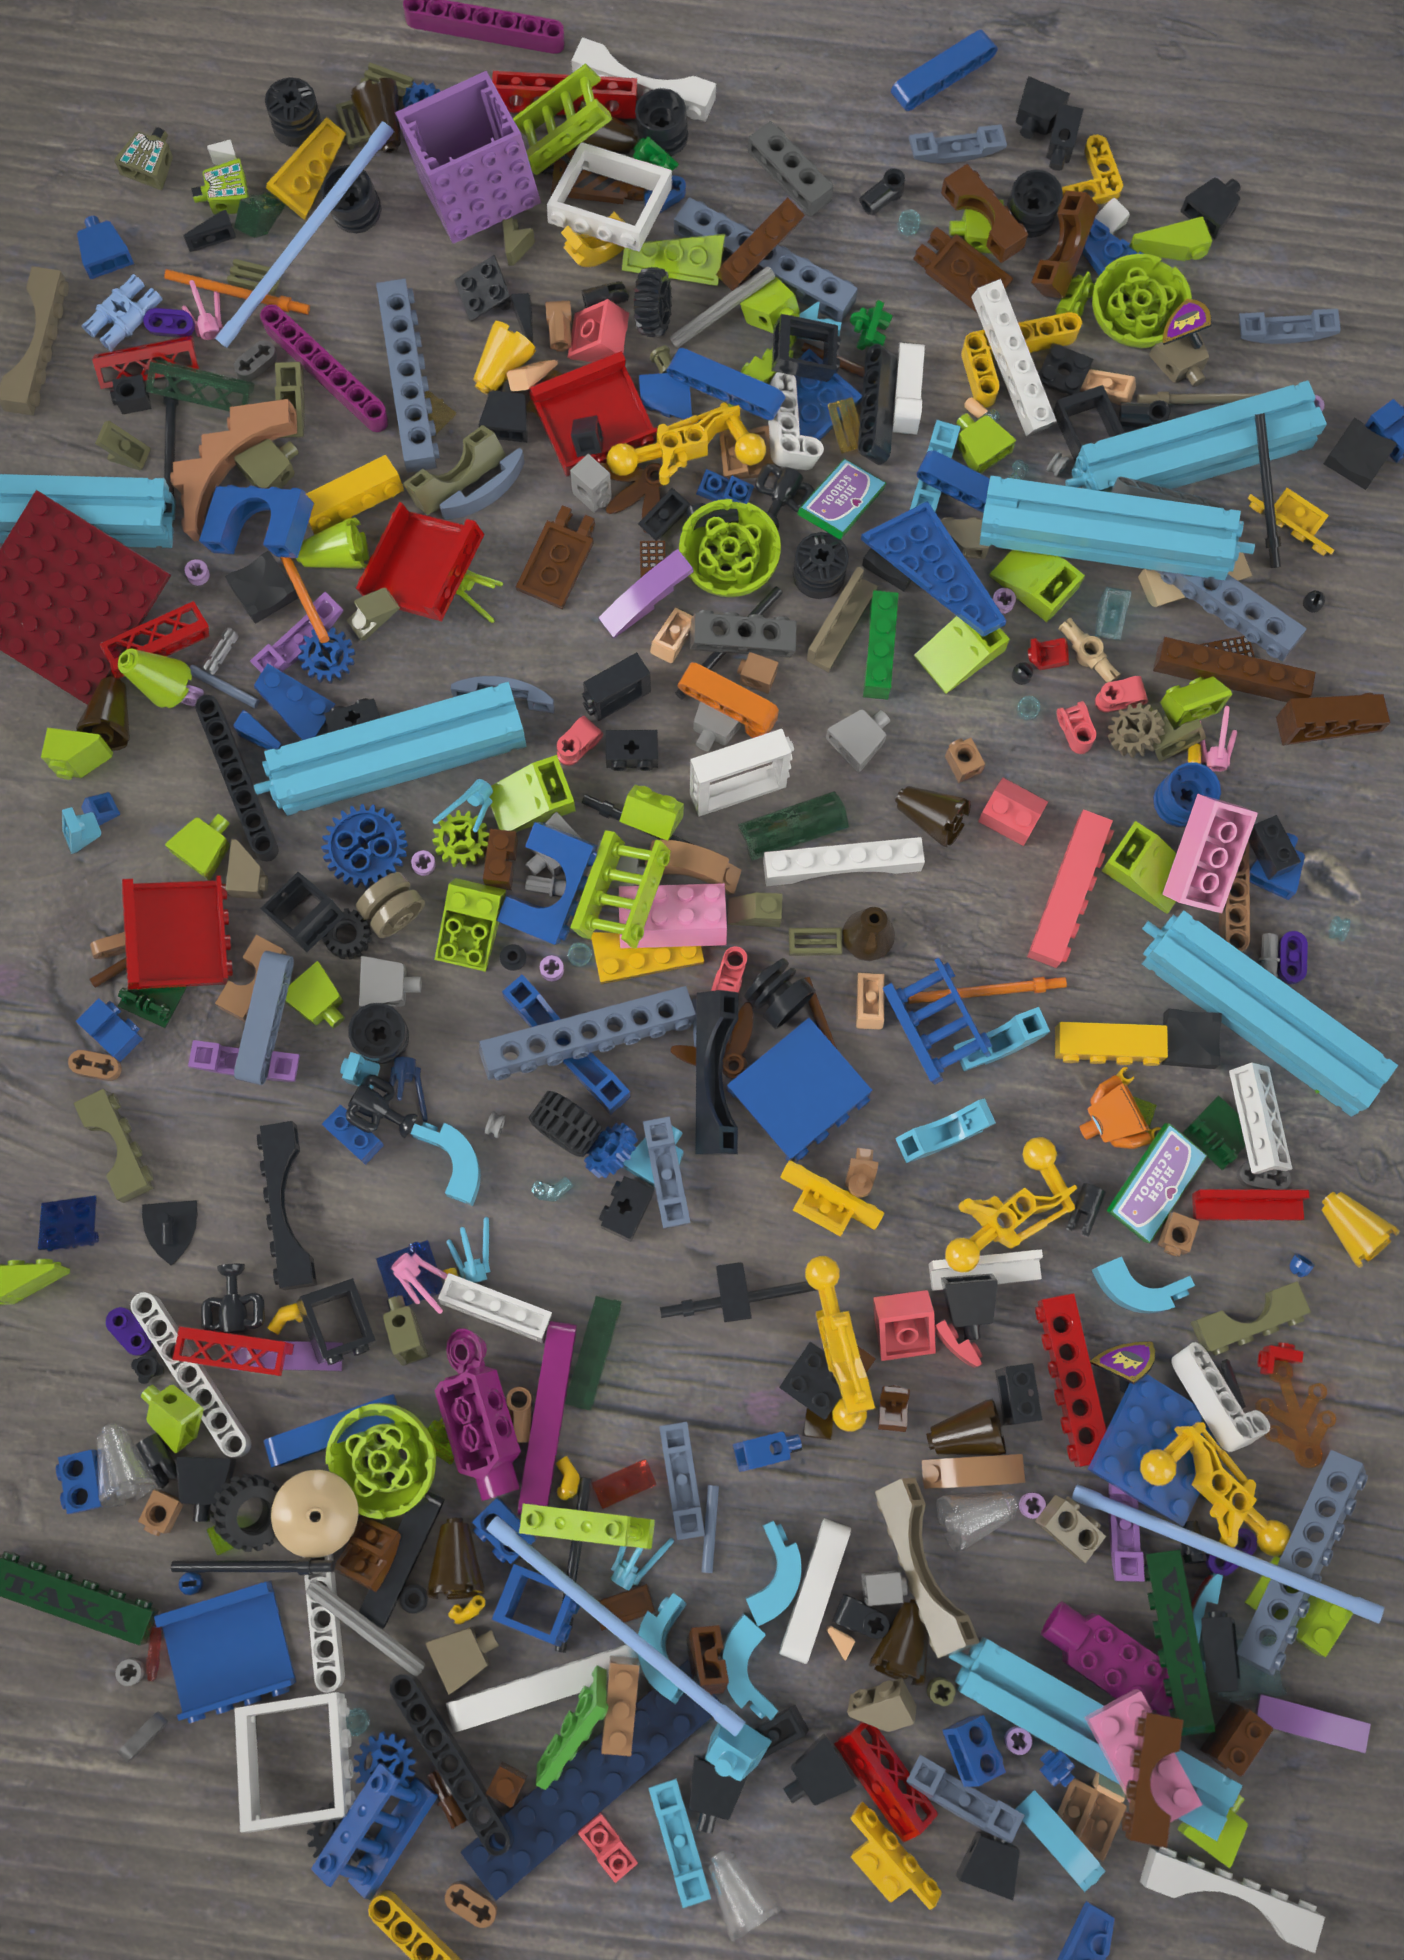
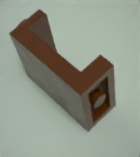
M1231 1702L1215 1726V1732H1211L1200 1751L1223 1769L1229 1768L1236 1775L1242 1777L1272 1733L1273 1727L1250 1709Z

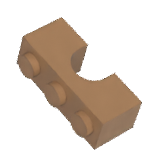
M258 935L254 937L243 956V959L249 965L255 967V978L251 983L243 986L228 981L215 1002L221 1010L243 1022H246L260 959L264 951L288 955L283 948Z
M610 1656L606 1699L608 1711L604 1717L602 1754L631 1756L639 1658Z

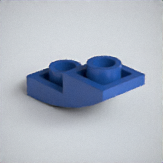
M706 469L696 494L711 501L733 499L734 502L747 504L754 485L734 476L728 479Z

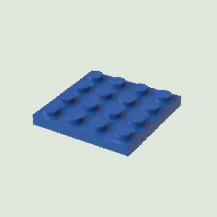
M1146 1374L1136 1384H1129L1088 1470L1172 1523L1184 1527L1200 1494L1192 1486L1196 1475L1193 1454L1188 1450L1176 1462V1475L1171 1482L1164 1486L1150 1484L1143 1478L1140 1471V1461L1144 1454L1153 1449L1164 1450L1178 1436L1174 1430L1176 1427L1193 1426L1197 1422H1203L1206 1425L1205 1429L1218 1445L1219 1443L1194 1403Z

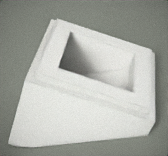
M231 140L207 146L212 162L215 165L237 159Z
M1113 198L1095 218L1107 226L1111 234H1114L1127 223L1130 213L1119 201Z

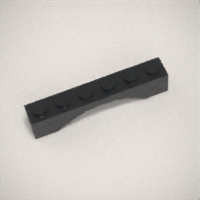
M724 990L698 992L696 1005L695 1154L737 1155L738 1127L726 1104L722 1073L726 1046L731 1032L738 1021L739 993Z
M293 1121L260 1126L261 1134H257V1145L259 1150H263L264 1160L260 1161V1170L262 1177H266L267 1187L263 1188L265 1203H269L270 1214L266 1215L268 1230L273 1232L274 1241H270V1252L272 1258L276 1257L277 1268L273 1269L275 1285H279V1288L284 1291L316 1286L314 1258L304 1250L294 1236L285 1209L287 1178L295 1159L300 1153L297 1125Z

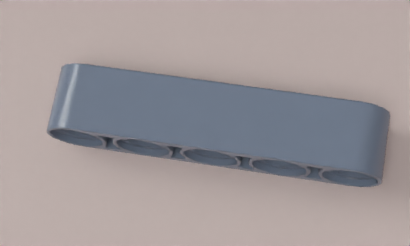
M267 950L261 956L235 1065L234 1077L236 1080L263 1085L267 1079L272 1051H274L294 965L292 956Z

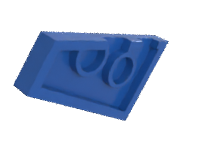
M1096 218L1082 251L1099 276L1105 270V267L1114 260L1126 255L1143 254L1141 251L1137 253L1130 248V243L1123 238L1119 240L1111 234L1109 228Z
M268 663L254 684V688L278 712L290 729L301 740L316 737L326 722L324 713L330 712V709L335 707V703Z
M1086 1901L1057 1960H1106V1956L1110 1952L1115 1918Z

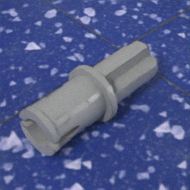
M528 875L525 883L527 891L546 893L550 897H553V895L562 896L566 888V881L558 880L556 876L545 878Z
M1265 933L1262 935L1261 958L1258 961L1261 962V966L1277 977V963L1280 962V959L1277 958L1278 936L1274 933Z

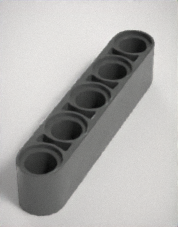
M1121 476L1117 478L1111 490V493L1224 508L1218 502Z

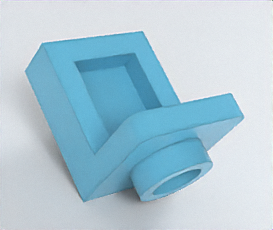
M350 1052L349 1058L343 1060L340 1073L343 1074L342 1078L348 1084L359 1086L367 1075L378 1076L380 1065L365 1060L359 1054Z

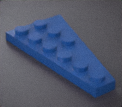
M928 501L861 534V540L981 636L984 637L1006 625V619Z

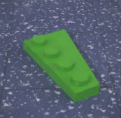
M596 1665L592 1672L594 1681L589 1688L584 1686L578 1695L580 1700L576 1711L572 1712L569 1710L561 1727V1735L555 1733L537 1763L536 1786L544 1790L549 1787L553 1780L556 1781L560 1777L564 1765L568 1760H573L579 1745L583 1740H588L594 1725L598 1720H603L608 1711V1704L606 1703L607 1670Z

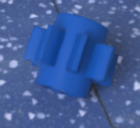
M1049 1749L1040 1758L1044 1765L1039 1770L1054 1787L1059 1782L1066 1787L1075 1778L1070 1773L1075 1768V1765L1061 1750L1054 1754Z

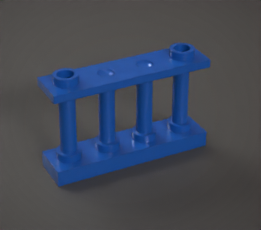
M940 958L934 960L939 968L938 971L908 987L896 989L890 983L882 988L929 1080L934 1085L944 1080L941 1075L944 1072V1068L980 1049L986 1057H989L991 1053L988 1048L992 1046L985 1032L980 1034L951 979L955 977L948 962L943 964ZM943 979L945 980L951 991L950 994L916 1012L913 1010L908 1012L904 1004L908 1002V998ZM957 1002L963 1017L927 1036L926 1034L920 1035L916 1027L920 1025V1021ZM967 1026L970 1027L976 1040L940 1059L937 1057L932 1058L929 1049L932 1048L934 1043Z
M379 1763L311 1870L328 1887H332L339 1875L349 1878L348 1882L363 1898L372 1900L439 1795L423 1780L414 1777L408 1788L398 1785L400 1780L384 1764ZM394 1796L399 1798L400 1801L392 1813L389 1814L381 1811L389 1797ZM373 1822L382 1824L383 1827L374 1840L364 1837ZM356 1848L366 1851L357 1867L347 1864Z

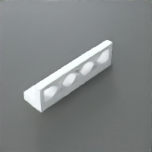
M1249 1063L1230 1070V1078L1251 1172L1253 1174H1260L1273 1169L1281 1171L1291 1170V1160L1269 1067Z
M1042 1249L980 1256L977 1266L969 1272L954 1271L948 1266L946 1259L932 1261L929 1263L932 1291L943 1290L941 1277L993 1273L998 1280V1284L1041 1280L1039 1260L1043 1258Z
M448 1273L438 1297L441 1305L540 1343L544 1341L545 1331L552 1316L550 1311Z

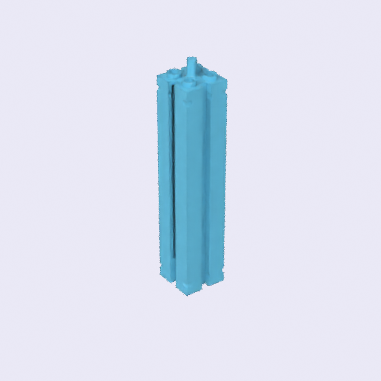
M1308 380L1299 383L1297 386H1287L1103 439L1095 444L1082 445L1072 469L1073 478L1066 480L1065 485L1076 488L1082 486L1083 489L1111 492L1117 478L1121 476L1174 489L1260 464L1255 425L1256 414L1265 413L1270 460L1297 453L1299 450L1311 449L1318 439L1317 435L1322 433L1327 423L1320 407H1316L1314 404L1316 397Z
M0 474V544L5 542L34 492L38 490L127 547L156 548L161 546L162 548H172L174 534L172 522L175 520L176 500L173 494L169 492V486L164 478L149 480L148 478ZM165 503L172 504V513H164L166 509Z
M991 475L980 536V545L985 546L995 545L998 548L1181 573L1205 578L1214 577L1218 580H1225L1228 571L1233 572L1239 552L1253 554L1255 548L1253 543L1238 541L1244 526V521H1239L1241 513L1239 510L1230 509L1226 511L1224 508L1012 478L1002 479L1001 477Z
M509 682L498 684L497 687L491 686L281 746L280 749L264 751L266 761L262 763L266 776L270 780L255 784V792L259 795L270 791L278 809L283 808L286 815L289 816L296 814L300 810H310L511 752L512 749L518 750L527 747L522 723Z
M1184 910L1178 917L1173 914L1161 929L1150 921H1147L1143 926L1142 930L1155 938L1143 953L1146 956L1142 963L1143 966L1153 970L1158 977L1206 1012L1222 1013L1221 1022L1335 1106L1341 1107L1342 1111L1352 1117L1359 1111L1367 1109L1380 1092L1382 1085L1388 1081L1398 1065L1392 1060L1386 1059L1381 1052L1201 922L1195 921Z
M984 1637L979 1641V1644L971 1647L968 1655L960 1651L948 1657L962 1665L955 1679V1682L958 1684L956 1689L959 1692L1119 1784L1084 1718L1103 1707L1102 1704ZM1180 1750L1175 1755L1202 1805L1178 1819L1217 1841L1227 1820V1813L1230 1807H1233L1243 1785Z

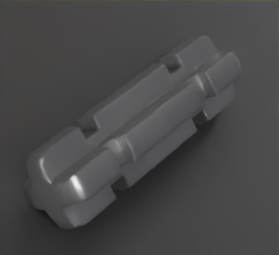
M231 628L224 630L221 635L223 638H219L209 653L210 658H206L203 662L202 668L204 671L214 675L219 668L217 665L222 664L232 647L230 645L235 644L239 638L238 633Z

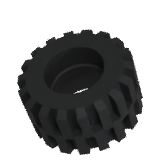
M553 1091L545 1093L528 1117L531 1124L544 1136L564 1150L579 1157L586 1155L603 1131L599 1122L588 1112L568 1098Z
M248 1473L242 1474V1478L238 1476L231 1478L232 1483L230 1485L225 1482L221 1486L224 1489L221 1494L216 1492L214 1498L217 1499V1503H211L210 1510L214 1512V1515L210 1516L211 1522L215 1524L214 1530L223 1540L238 1550L241 1548L245 1552H251L253 1548L256 1551L263 1550V1544L270 1547L274 1544L272 1539L276 1536L271 1522V1510L275 1496L280 1488L268 1479L256 1474L252 1476ZM260 1497L263 1508L259 1519L251 1526L239 1527L237 1513L241 1505L248 1499Z

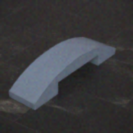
M1002 125L978 127L977 133L938 138H934L933 132L909 135L914 159L929 163H956L974 160L999 152L1007 146Z
M1338 309L1313 310L1311 315L1265 317L1264 312L1240 313L1238 316L1241 338L1252 342L1269 344L1299 343L1339 334L1341 331Z
M519 447L501 460V473L469 496L465 497L459 490L441 503L442 517L445 520L464 517L482 510L500 498L513 485L525 462L522 449Z
M480 676L467 678L451 684L452 696L456 697L491 686L497 687L498 684L509 682L513 697L527 699L529 710L554 713L555 711L553 698L539 688L520 680L499 676Z
M670 1117L643 1121L663 1229L691 1224Z
M687 1421L659 1426L677 1540L705 1536Z
M919 1755L907 1779L908 1784L976 1827L1007 1842H1013L1025 1816L1024 1814L1000 1800L996 1802L972 1787H964L962 1781L946 1773V1769Z

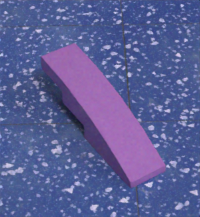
M678 549L675 550L624 592L599 617V620L613 638L617 637L654 610V605L674 591L673 586L694 572L692 566Z
M1259 1693L1255 1714L1271 1725L1273 1729L1366 1753L1370 1723Z

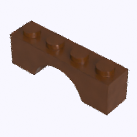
M965 164L944 178L941 194L956 211L962 209L977 211L985 216L990 223L991 230L986 247L1000 263H1003L1024 249L1028 236L1025 227L1015 220L1009 208L1005 205L1003 206L997 199L995 192L988 188L981 180L977 171L972 170L968 164Z
M1065 191L1057 213L1060 223L1057 247L1050 258L1039 260L1031 281L1044 297L1064 299L1099 209V206L1087 192Z
M787 197L722 264L716 275L731 291L739 287L764 258L799 225L805 216L804 213Z
M1142 1711L1141 1717L1136 1718L1134 1734L1138 1736L1137 1749H1132L1130 1766L1134 1768L1133 1780H1128L1126 1787V1799H1130L1129 1811L1124 1812L1122 1818V1831L1126 1832L1125 1837L1130 1841L1167 1848L1171 1815L1162 1810L1156 1803L1151 1791V1775L1154 1767L1163 1757L1180 1751L1182 1719Z

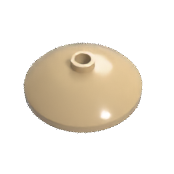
M308 1470L291 1477L277 1492L271 1510L272 1527L277 1539L287 1550L302 1557L319 1558L336 1552L350 1539L358 1520V1504L353 1490L343 1478L325 1470ZM318 1511L321 1514L320 1519L312 1521L309 1518L311 1512Z

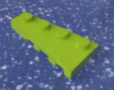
M725 234L647 241L643 243L640 251L624 247L622 270L639 273L642 269L648 267H659L660 269H665L669 278L718 286L719 277L716 274L722 264Z

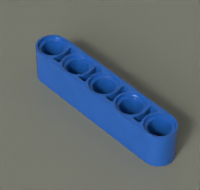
M982 29L977 30L899 79L893 85L891 94L905 111H910L990 61L995 56L998 47Z
M684 348L677 350L666 370L668 375L674 380L731 405H739L741 409L766 420H774L786 398L785 394L774 386Z
M928 451L917 471V477L935 489L984 513L990 478L937 451Z
M391 1394L263 1440L271 1468L326 1450L334 1428L348 1413L359 1407L374 1403H387L398 1406L395 1395ZM386 1416L364 1417L351 1424L342 1433L337 1443L344 1442L349 1436L358 1432H365L375 1425L396 1422Z

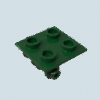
M122 987L118 993L121 1001L117 1007L166 1028L187 987L128 989V987Z
M1219 1095L1182 1132L1222 1171L1238 1157V1154L1246 1146L1239 1114Z

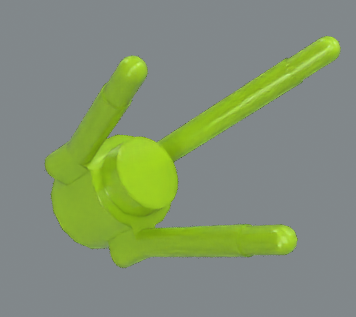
M467 570L456 594L466 600L489 622L494 623V618L464 591H470L475 583L495 588V585L502 587L503 582Z

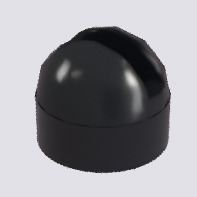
M1316 590L1309 592L1303 599L1304 608L1312 613L1320 611L1325 604L1324 594ZM1315 597L1318 598L1316 605L1312 604Z
M1026 662L1017 664L1012 671V679L1020 685L1029 683L1033 676V669Z

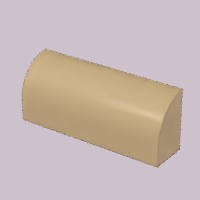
M1239 552L1238 560L1235 561L1233 572L1228 571V574L1237 581L1252 576L1244 553ZM1143 569L1138 576L1148 602L1153 607L1186 598L1176 586L1166 584L1161 579V574L1155 570Z

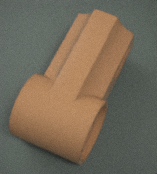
M570 300L545 302L550 348L557 352L566 351L568 348H571L572 342Z
M518 1386L509 1391L506 1402L517 1441L529 1442L532 1394L526 1387ZM516 1391H522L526 1394L527 1403L525 1406L516 1407L512 1403V1395Z

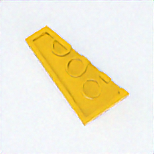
M326 117L270 179L266 189L302 219L306 220L346 133Z
M593 932L591 937L600 984L704 964L701 946L620 948V934Z

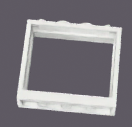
M581 142L547 204L548 223L563 228L569 226L578 233L640 251L672 189V170ZM582 169L653 191L635 226L564 204Z
M783 729L691 759L690 796L698 817L786 788L787 778L790 777L791 752L794 751V747L789 736L785 737ZM773 762L772 765L710 785V782Z
M334 1692L235 1708L240 1832L263 1831L341 1819L346 1816L353 1805V1800L356 1799L354 1791H351L350 1778H353L354 1769L352 1760H349L348 1747H351L352 1739L351 1732L346 1726L349 1708L347 1707V1700L344 1694ZM329 1704L335 1808L261 1820L256 1715Z

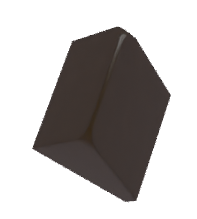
M806 1408L802 1436L831 1440L833 1428L832 1412L824 1420Z

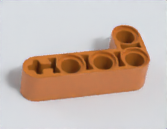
M691 662L677 685L685 694L744 724L745 732L751 738L770 733L778 720L779 709L775 704L700 664Z

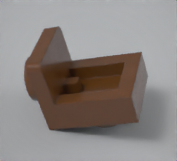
M897 1385L882 1387L879 1398V1430L906 1432L910 1389Z

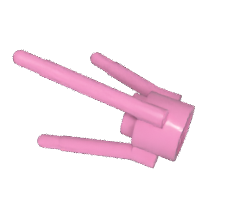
M190 280V286L200 312L198 321L196 322L186 306H182V310L188 312L194 319L197 337H201L204 340L215 339L223 328L220 311V293L214 291L215 317H213L212 314L205 313L195 282Z
M1229 706L1224 708L1219 746L1211 747L1210 751L1207 752L1205 739L1199 742L1202 753L1201 763L1206 764L1212 771H1225L1227 766H1230V756L1236 740L1237 730L1232 731L1226 749L1225 741Z
M408 1253L403 1254L392 1265L393 1274L400 1280L415 1304H420V1300L409 1282L441 1314L443 1312L442 1308L416 1279L421 1272L418 1266H422L445 1280L448 1275L422 1260L416 1253L412 1256Z

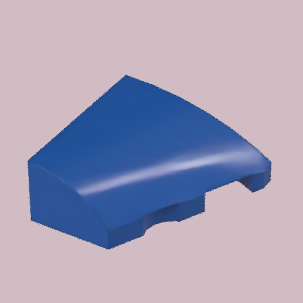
M668 373L639 375L640 399L645 409L658 411L663 416L669 418L671 415L683 420L692 417L690 386L674 380Z

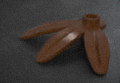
M607 463L600 464L610 473L611 480L635 482L612 499L606 507L608 514L618 513L631 507L645 494L642 507L643 519L660 501L659 488L663 485L659 479L652 480L651 476L655 472L659 473L662 467L661 464L651 463L645 469L636 467L633 473L626 476H619L613 473Z
M745 1002L738 1013V1021L733 1028L731 1044L728 1041L726 1046L723 1074L730 1079H735L747 1069V1061L743 1053L747 1048L753 1029V1008L750 1002ZM674 1045L671 1047L670 1051L674 1056L690 1065L696 1066V1047L687 1045ZM736 1062L739 1064V1068L731 1070L729 1065Z

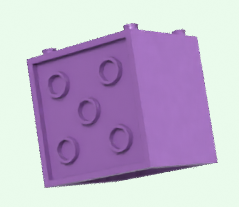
M487 71L395 112L421 184L452 243L462 241L481 230L501 222L503 219H509L541 203L521 133Z

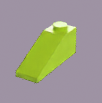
M1202 216L1134 234L1129 247L1137 253L1141 251L1143 254L1179 261L1198 260L1207 255L1212 239Z

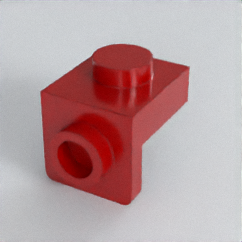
M1036 638L1031 639V648H1028L1030 663H1033L1039 671L1069 665L1068 641L1065 638L1039 642Z
M1278 1343V1346H1265L1263 1351L1259 1352L1257 1365L1261 1367L1260 1374H1272L1275 1360L1291 1364L1302 1363L1304 1352L1295 1350V1345L1288 1343Z

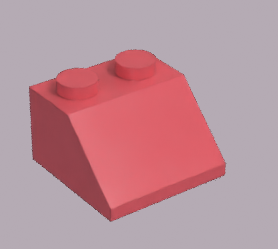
M609 299L575 313L571 333V348H569L567 357L572 360L595 362L620 351L623 353L629 313Z
M1002 778L985 806L978 822L1024 846L1048 801Z
M928 1290L873 1297L874 1319L881 1361L936 1354L934 1309Z

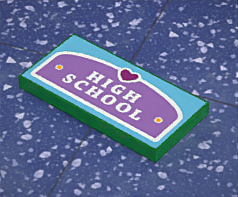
M844 458L803 503L797 515L841 540L881 494L887 483Z
M1164 1123L1106 1211L1142 1241L1150 1243L1207 1155L1170 1123Z

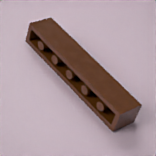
M1168 637L1163 638L1157 649L1153 668L1154 672L1192 681L1199 677H1204V679L1215 677L1231 690L1288 702L1294 698H1310L1316 675L1315 671Z

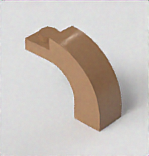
M652 840L649 850L653 849L655 840ZM661 840L671 850L670 861L665 867L663 875L680 874L699 879L708 884H725L726 894L735 893L742 870L728 862L729 858L697 845L674 840Z
M1023 1454L922 1460L924 1489L1025 1483Z

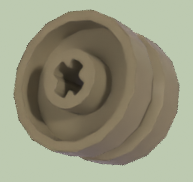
M401 872L391 873L380 879L360 897L356 904V910L365 920H371L370 926L379 938L389 937L403 929L417 917L425 906V900L416 890H409L410 882Z

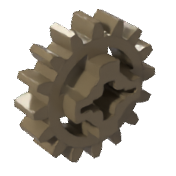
M1138 703L1134 709L1130 704L1128 705V711L1124 712L1120 709V716L1118 718H1111L1114 725L1108 726V730L1111 733L1108 735V739L1115 751L1119 750L1122 756L1129 753L1130 757L1134 758L1137 752L1141 756H1145L1146 749L1154 751L1152 745L1154 743H1161L1158 736L1165 735V731L1162 728L1165 723L1158 710H1153L1150 704L1144 708L1142 703Z

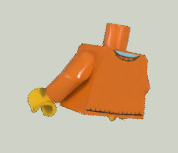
M1123 1067L1116 1075L1100 1083L1090 1099L1091 1106L1087 1110L1092 1120L1079 1126L1086 1140L1100 1134L1104 1143L1110 1142L1116 1148L1136 1149L1151 1144L1155 1138L1154 1132L1161 1129L1160 1127L1149 1129L1127 1086L1134 1080V1076L1130 1079L1123 1077V1073L1128 1069L1127 1067Z

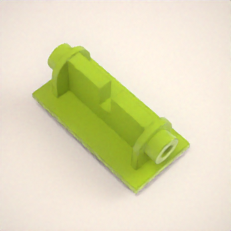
M1087 271L1085 277L1077 275L1072 278L1066 296L1071 298L1065 297L1061 299L1055 310L1056 315L1073 312L1080 317L1082 316L1084 306L1087 300L1092 297L1094 283H1092L1090 272Z

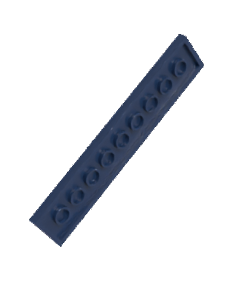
M687 1659L678 1668L692 1679L690 1661ZM653 1688L636 1702L631 1756L602 1754V1731L579 1750L573 1760L567 1761L560 1777L556 1781L553 1780L546 1790L537 1786L503 1815L514 1835V1843L509 1851L500 1856H493L486 1851L479 1838L476 1837L460 1853L495 1901H497L707 1722L712 1715L684 1692L675 1705ZM712 1694V1696L720 1702L715 1694ZM495 1832L492 1837V1843L496 1848L503 1849L506 1845V1838L502 1833Z

